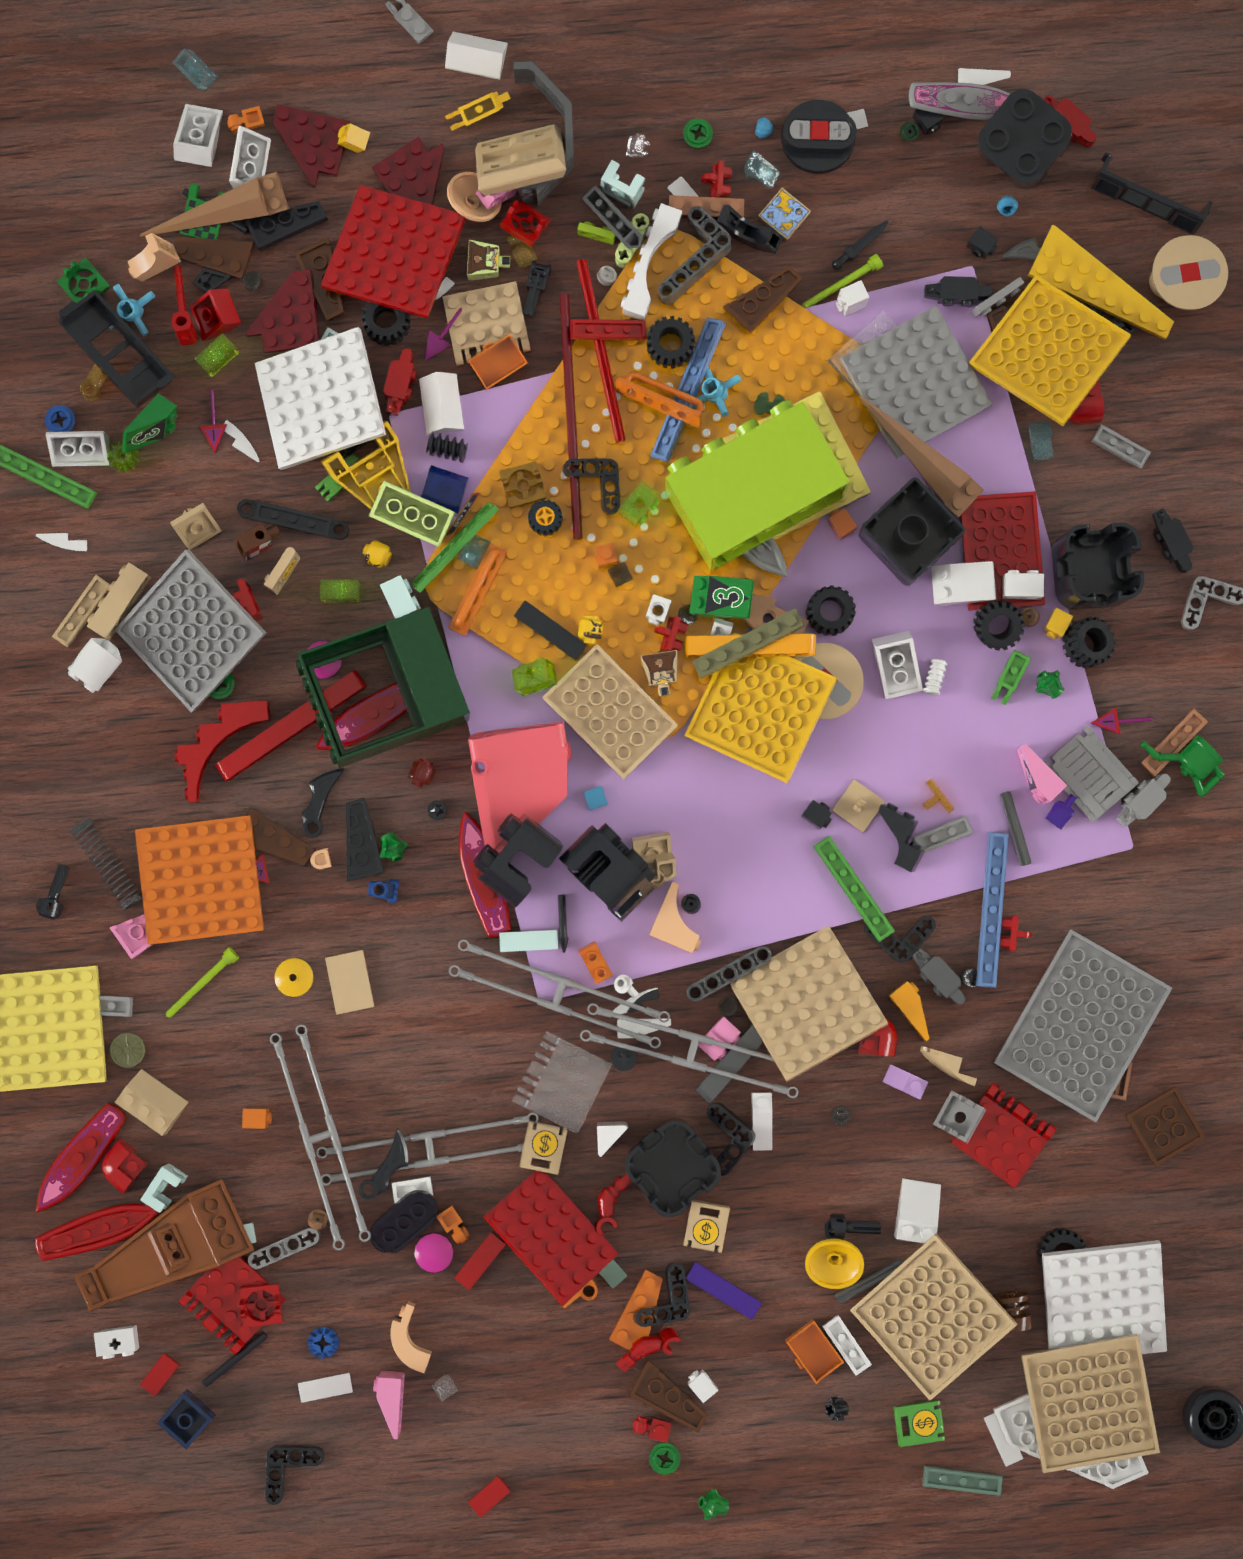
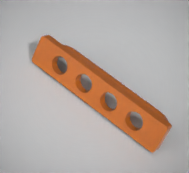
M630 372L624 378L617 377L615 380L616 392L697 428L701 426L704 404L700 399L638 372ZM635 379L691 403L697 408L694 410L630 381Z
M489 544L448 626L450 630L466 636L507 554L506 550L494 544ZM495 561V562H496L495 568L490 570V568H491L493 562ZM485 578H487V584L481 587ZM478 595V596H479L478 602L475 603V604H473V602H474L476 596ZM468 612H470V618L464 621Z

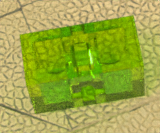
M222 333L195 360L212 378L239 351Z
M641 481L618 509V514L636 528L638 524L642 525L648 518L646 514L649 510H655L659 505L660 501L658 499L660 494ZM641 502H643V507H639L638 509L637 503L640 504Z
M320 580V599L322 602H361V583L359 580Z
M538 658L532 663L521 664L518 668L512 669L514 689L522 696L557 685L554 664L547 658Z

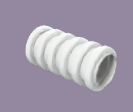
M931 659L932 665L929 666L931 670L928 671L929 676L926 677L928 681L925 682L926 688L923 691L927 694L938 696L940 695L939 689L942 688L940 686L943 683L942 678L945 677L943 673L946 672L945 667L948 663L940 659Z

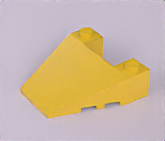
M385 420L383 424L386 435L374 439L379 447L350 466L346 464L338 451L321 460L330 477L371 510L384 481L411 492L398 437L388 421Z

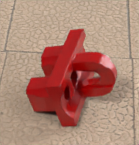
M719 160L718 164L712 166V173H705L701 176L702 183L711 185L710 197L718 198L730 195L731 186L723 184V179L729 180L731 178L732 168L724 166V161Z
M669 617L666 628L661 626L655 627L654 632L664 636L660 650L681 651L683 641L675 639L676 634H685L688 624L680 621V617Z
M1019 916L1002 918L1001 929L1011 930V937L1000 936V947L1010 949L1009 951L1016 952L1017 937H1032L1030 932L1018 931Z

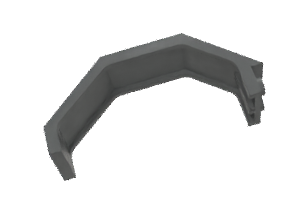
M532 61L513 62L515 83L534 84L565 119L566 172L564 177L518 188L519 200H523V202L537 200L539 206L574 168L572 102Z

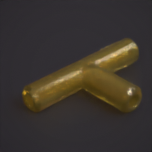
M933 779L928 780L926 784L934 793V796L923 803L925 809L928 810L940 801L948 813L953 811L954 807Z

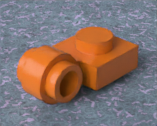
M260 106L241 110L243 117L233 114L227 120L228 128L232 133H238V127H243V125L249 130L265 126Z
M453 1205L437 1215V1219L447 1233L452 1229L454 1230L451 1236L457 1244L460 1242L462 1244L468 1240L470 1233L465 1226H458L463 1220Z

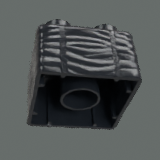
M914 477L863 523L859 532V538L902 584L910 586L955 545L964 535L966 529L942 505L935 495L918 478Z

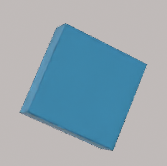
M602 786L583 792L590 811L608 804Z

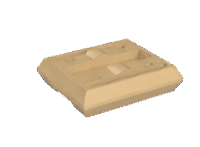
M555 124L477 143L475 149L478 191L485 196L564 177L566 172L562 132Z

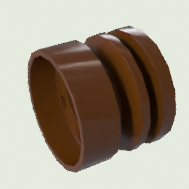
M1003 1291L992 1295L1017 1323V1326L1010 1332H1020L1033 1328L1032 1315L1022 1312V1310L1030 1307L1029 1302H1023L1030 1299L1029 1293Z

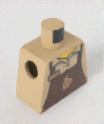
M677 650L641 655V663L649 687L658 686L659 697L671 695L669 685L676 684Z

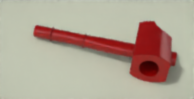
M177 265L174 266L178 312L173 313L171 323L180 345L187 346L195 344L199 338L191 317L186 311L181 266Z

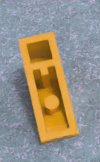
M905 981L887 996L924 1041H928L929 1035L920 996L917 993L919 989L913 982L909 984L908 981Z

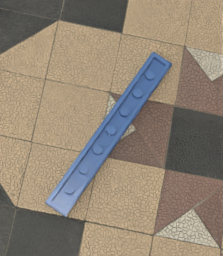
M707 317L678 390L696 397L726 325L724 321ZM674 397V401L692 408L693 404ZM667 414L650 455L652 458L669 463L685 422Z
M988 832L976 986L996 988L1009 837V834Z

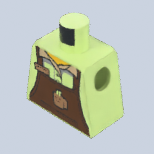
M469 240L468 280L496 278L499 276V267L510 268V256H500L499 246Z

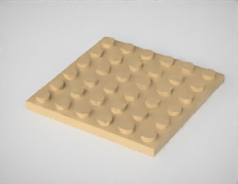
M829 926L771 957L764 965L729 984L786 1082L888 1025L886 1018Z
M934 1234L850 1309L854 1316L929 1400L933 1399L1017 1326L1015 1320L937 1234Z
M1138 1334L1021 1354L1043 1473L1160 1453Z

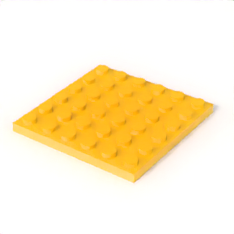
M1035 275L970 360L969 365L1061 426H1064L1128 342L1131 334Z
M789 656L744 657L713 674L684 736L788 784L836 684L837 678Z

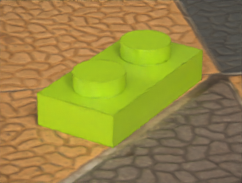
M579 222L577 228L578 235L614 245L616 235L609 227L599 228L595 227L591 222Z

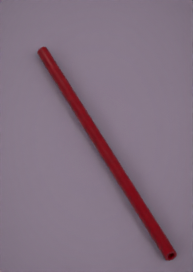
M561 294L559 297L569 459H578L569 295ZM570 464L569 469L571 470V473H573V471L575 469H579V467H573L572 464ZM570 478L573 539L580 540L583 539L579 478Z

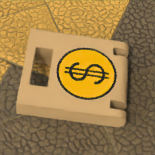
M288 547L271 574H267L264 579L266 581L264 583L266 588L276 595L279 594L300 560V556L292 547Z
M529 1121L519 1166L558 1175L567 1128L563 1127L562 1134L559 1135V1126L537 1122L536 1128L533 1130L534 1122ZM532 1158L549 1161L548 1168L531 1165Z
M692 1200L683 1246L687 1247L688 1240H691L692 1248L714 1252L715 1245H718V1253H722L730 1206ZM700 1208L719 1210L718 1217L699 1214Z

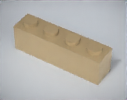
M129 562L120 569V576L117 581L111 583L108 588L109 593L106 597L101 598L98 603L99 608L87 620L88 628L109 641L115 634L116 627L124 620L151 579L148 574Z

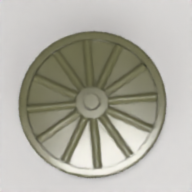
M134 1033L120 1034L111 1043V1058L118 1066L124 1068L134 1067L144 1058L145 1044Z

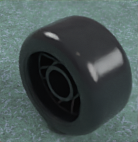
M1218 1386L1201 1387L1195 1390L1184 1404V1425L1188 1433L1203 1446L1213 1449L1227 1448L1236 1443L1243 1434V1405L1236 1396L1224 1388ZM1216 1411V1417L1213 1420H1209L1210 1414Z

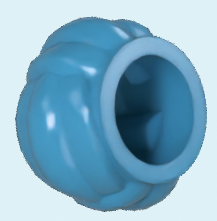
M765 117L758 119L755 135L762 139L770 136L773 132L772 123Z
M1012 196L1002 197L997 204L998 211L1004 216L1013 215L1018 208V202Z

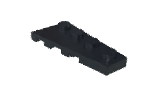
M319 201L298 205L293 209L272 215L245 219L259 251L328 220Z
M362 798L347 802V882L384 873L366 799Z

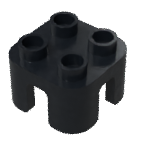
M1027 89L1016 90L1007 97L981 130L978 139L979 152L984 161L989 165L993 166L995 164L1008 175V180L1021 189H1031L1042 182L1052 164L1067 151L1071 141L1072 128L1069 121L1036 93Z
M1111 523L1102 530L1090 531V524H1082L1073 527L1060 536L1052 546L1054 584L1058 601L1069 609L1117 607L1136 597L1144 587L1143 571H1131V555L1141 549V540L1137 530L1127 523Z
M510 813L497 830L498 835L503 838L495 849L486 844L473 861L475 863L474 866L479 869L477 878L515 908L531 891V885L528 883L527 876L509 863L510 859L517 851L521 850L541 866L548 868L564 846L560 840L525 813L520 818Z
M606 823L598 830L591 825L558 858L590 892H594L606 904L608 910L621 922L654 890L650 882L657 875L648 867L646 861L632 848L629 849Z
M669 1118L663 1121L632 1146L625 1158L628 1177L647 1196L649 1203L655 1211L665 1217H675L689 1208V1203L700 1193L710 1191L718 1183L721 1175L720 1165L714 1154L690 1124L680 1118Z

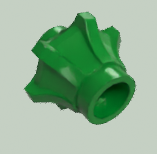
M1044 670L1038 674L1037 689L1035 690L1037 693H1044L1052 699L1057 698L1063 693L1064 688L1060 682V672L1058 670L1054 672Z
M393 832L382 836L381 859L388 858L389 860L392 859L393 862L402 860L408 843L401 841Z
M712 1488L711 1492L706 1491L705 1496H701L698 1505L704 1512L705 1520L718 1515H726L729 1510L728 1499L720 1496L714 1488Z

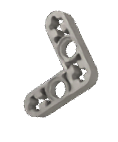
M1204 576L1197 577L1193 580L1181 618L1182 627L1186 630H1194L1199 626L1207 597L1231 605H1241L1243 603V588ZM1203 581L1204 586L1208 587L1211 585V583L1213 585L1211 586L1210 592L1208 593V588H1202L1201 590H1199V586L1196 584ZM1216 586H1221L1224 589L1222 596L1215 594L1214 589ZM1237 592H1239V596L1242 597V599H1239L1238 601H1236L1235 596L1230 595L1228 596V599L1226 598L1228 593L1236 594ZM1193 598L1199 599L1201 603L1197 609L1191 606ZM1192 612H1198V615L1194 614L1192 618L1195 624L1189 626V622L1186 619L1191 617Z

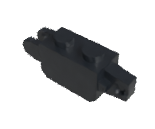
M944 276L939 283L925 285L924 298L938 300V304H943L946 307L954 306V304H961L962 307H972L977 301H983L991 297L993 289L988 285H978V280L975 277Z
M1164 508L1154 512L1152 517L1156 528L1153 535L1156 542L1160 543L1163 548L1162 554L1164 558L1169 560L1170 563L1174 562L1179 572H1188L1192 568L1189 554L1192 552L1193 546L1181 521L1176 518L1171 520Z

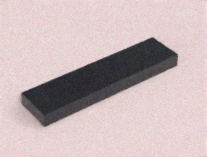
M524 601L514 614L515 618L575 661L587 647V644L527 601Z

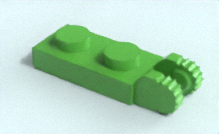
M1016 650L1012 651L996 683L997 686L991 696L992 699L995 700L1003 687L1008 691L1002 699V704H1007L1031 660L1030 657Z

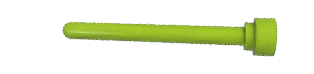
M877 254L871 256L867 264L805 301L802 307H811L870 270L877 271L881 269L884 265Z
M228 947L223 952L222 959L166 1011L168 1018L176 1014L227 964H234L239 959V956L233 949Z

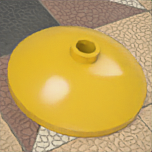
M826 1239L810 1248L806 1255L805 1268L808 1276L816 1284L829 1289H842L853 1285L859 1280L864 1270V1259L860 1250L852 1243L841 1239Z

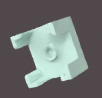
M611 160L601 178V191L634 209L645 191V188L642 186L645 178L636 174L630 186L619 181V175L616 174L620 165Z
M171 1164L162 1166L140 1200L161 1213L172 1202L171 1199L162 1194L167 1184L169 1183L177 1187L179 1183L183 1184L186 1181L188 1175Z

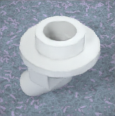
M620 975L616 978L614 987L618 993L624 994L628 992L632 998L639 994L632 986L633 981L629 976Z

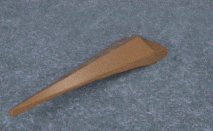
M274 172L238 186L141 233L139 236L143 237L150 233L160 234L267 216L288 210L289 207L278 173Z
M860 397L861 402L905 454L942 505L956 518H959L984 489L957 465L864 397Z

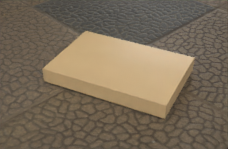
M364 950L325 958L336 1015L375 1007Z

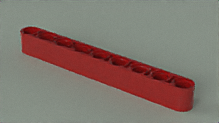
M354 670L322 691L330 712L360 693L367 685L357 670ZM306 702L219 761L215 767L225 782L233 779L317 722L315 715L317 710L313 711L310 702Z

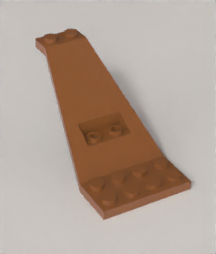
M221 1179L185 1195L94 1267L76 1274L74 1278L87 1308L91 1312L109 1303L217 1268L253 1252L254 1248ZM165 1235H169L171 1237V1241H166L164 1238ZM173 1253H177L179 1255V1258L174 1259L172 1256Z

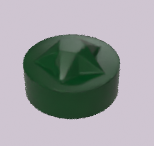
M906 122L900 128V136L905 141H914L920 134V129L914 122Z

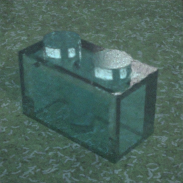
M184 48L172 62L199 90L207 91L218 78L193 50Z

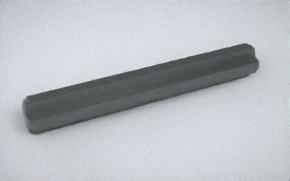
M1003 792L1000 794V798L1020 865L1031 864V858L1011 792Z
M899 1259L835 1294L836 1300L841 1304L882 1282L903 1263V1260Z

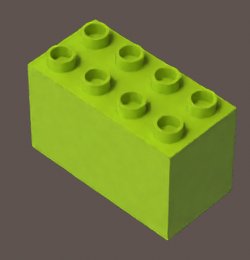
M790 399L785 400L770 410L772 417L759 425L756 418L751 419L735 430L738 436L734 440L725 444L722 437L717 438L701 449L704 455L700 459L691 463L686 456L668 466L667 469L670 474L666 477V494L711 572L845 497L850 482L803 401L793 406Z

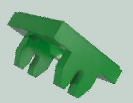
M86 257L79 263L71 262V268L65 267L63 270L64 275L57 280L58 284L76 303L83 299L76 296L80 292L85 293L84 297L94 290L102 295L111 288ZM86 270L92 274L88 278L81 277L78 271ZM73 276L77 280V287L71 291L70 280ZM97 279L98 286L92 287V282ZM82 280L89 281V287L85 290L79 288V283Z

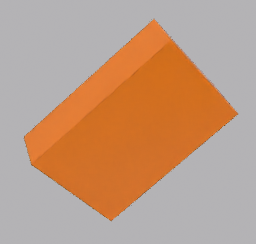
M510 333L494 343L490 341L482 346V351L468 359V362L486 390L528 364Z
M814 1319L785 1339L797 1357L794 1360L801 1370L805 1368L816 1384L844 1363Z

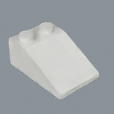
M185 104L173 143L174 160L212 167L223 110Z
M992 561L931 566L934 605L944 607L996 600Z
M909 630L871 639L885 699L923 691L913 637Z
M902 1178L894 1237L896 1239L925 1243L934 1234H937L941 1184Z

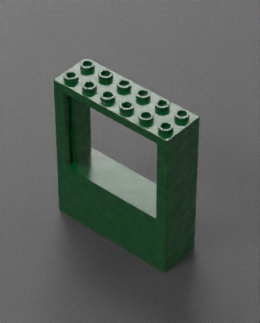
M429 607L297 653L298 660H295L299 676H304L302 681L306 694L310 693V705L313 711L317 710L315 715L320 729H324L322 732L326 747H331L329 750L333 765L337 764L338 768L469 721L470 711ZM382 645L413 726L344 750L314 669Z

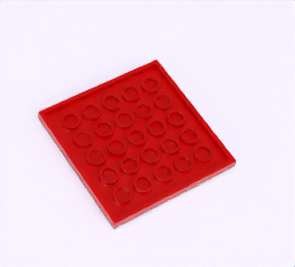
M360 185L323 277L321 287L329 291L428 319L466 218L456 211Z

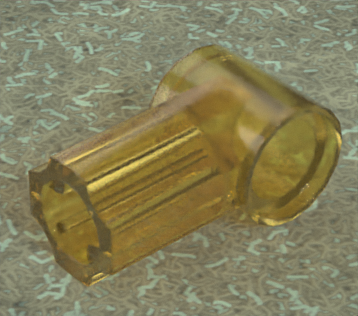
M96 364L93 365L86 380L80 384V391L88 401H94L99 397V391L107 379V376ZM88 387H94L92 393H85Z

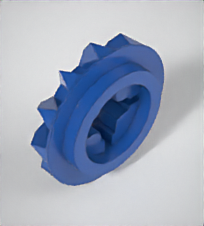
M63 405L50 408L45 415V425L50 432H70L76 424L75 415L72 410ZM58 414L63 419H65L63 421V427L59 423H56L59 417Z
M319 1327L313 1330L307 1341L309 1351L314 1357L321 1359L331 1357L339 1346L336 1332L328 1327ZM324 1335L325 1341L331 1344L325 1345L322 1351L321 1345L315 1342L321 1341Z

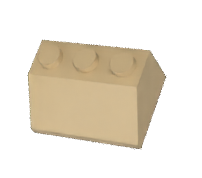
M143 1069L128 1083L115 1101L116 1104L161 1136L169 1132L189 1103Z

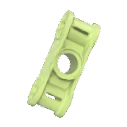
M640 213L633 217L631 223L642 234V243L649 228V218L645 214ZM641 222L644 223V225L638 227V224H640ZM620 242L615 252L616 265L619 268H625L638 248L628 249ZM624 255L627 256V258H624L623 260L620 259V257H623Z

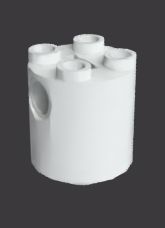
M91 638L74 662L68 666V675L77 682L79 679L82 680L85 685L84 687L90 692L99 691L122 662L118 648L107 639Z

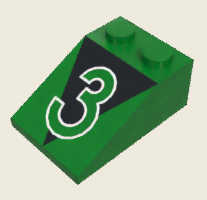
M158 393L124 430L122 452L126 454L160 441L168 434H172L176 428L177 405Z
M694 576L689 614L701 618L750 619L754 580L718 576Z

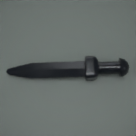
M885 221L875 226L854 245L846 247L844 254L839 259L833 260L832 267L835 270H840L845 262L854 260L862 249L882 233L889 222Z

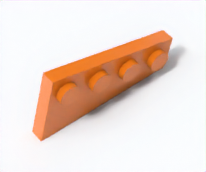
M645 1269L609 1340L630 1351L633 1347L632 1344L638 1338L649 1336L651 1326L641 1327L634 1322L633 1315L637 1309L657 1305L663 1280L662 1277ZM643 1313L642 1316L639 1317V1320H641L643 1323L645 1318L653 1319L652 1315L647 1316Z

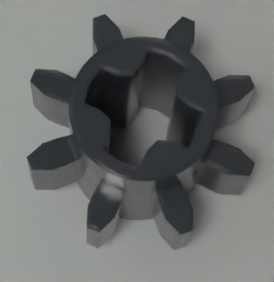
M830 1397V1402L825 1403L826 1415L831 1421H844V1416L848 1415L849 1412L848 1403L844 1401L843 1397Z

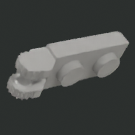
M396 0L402 7L399 11H397L392 3L386 2L385 5L394 15V18L418 44H421L433 33V29L404 0Z

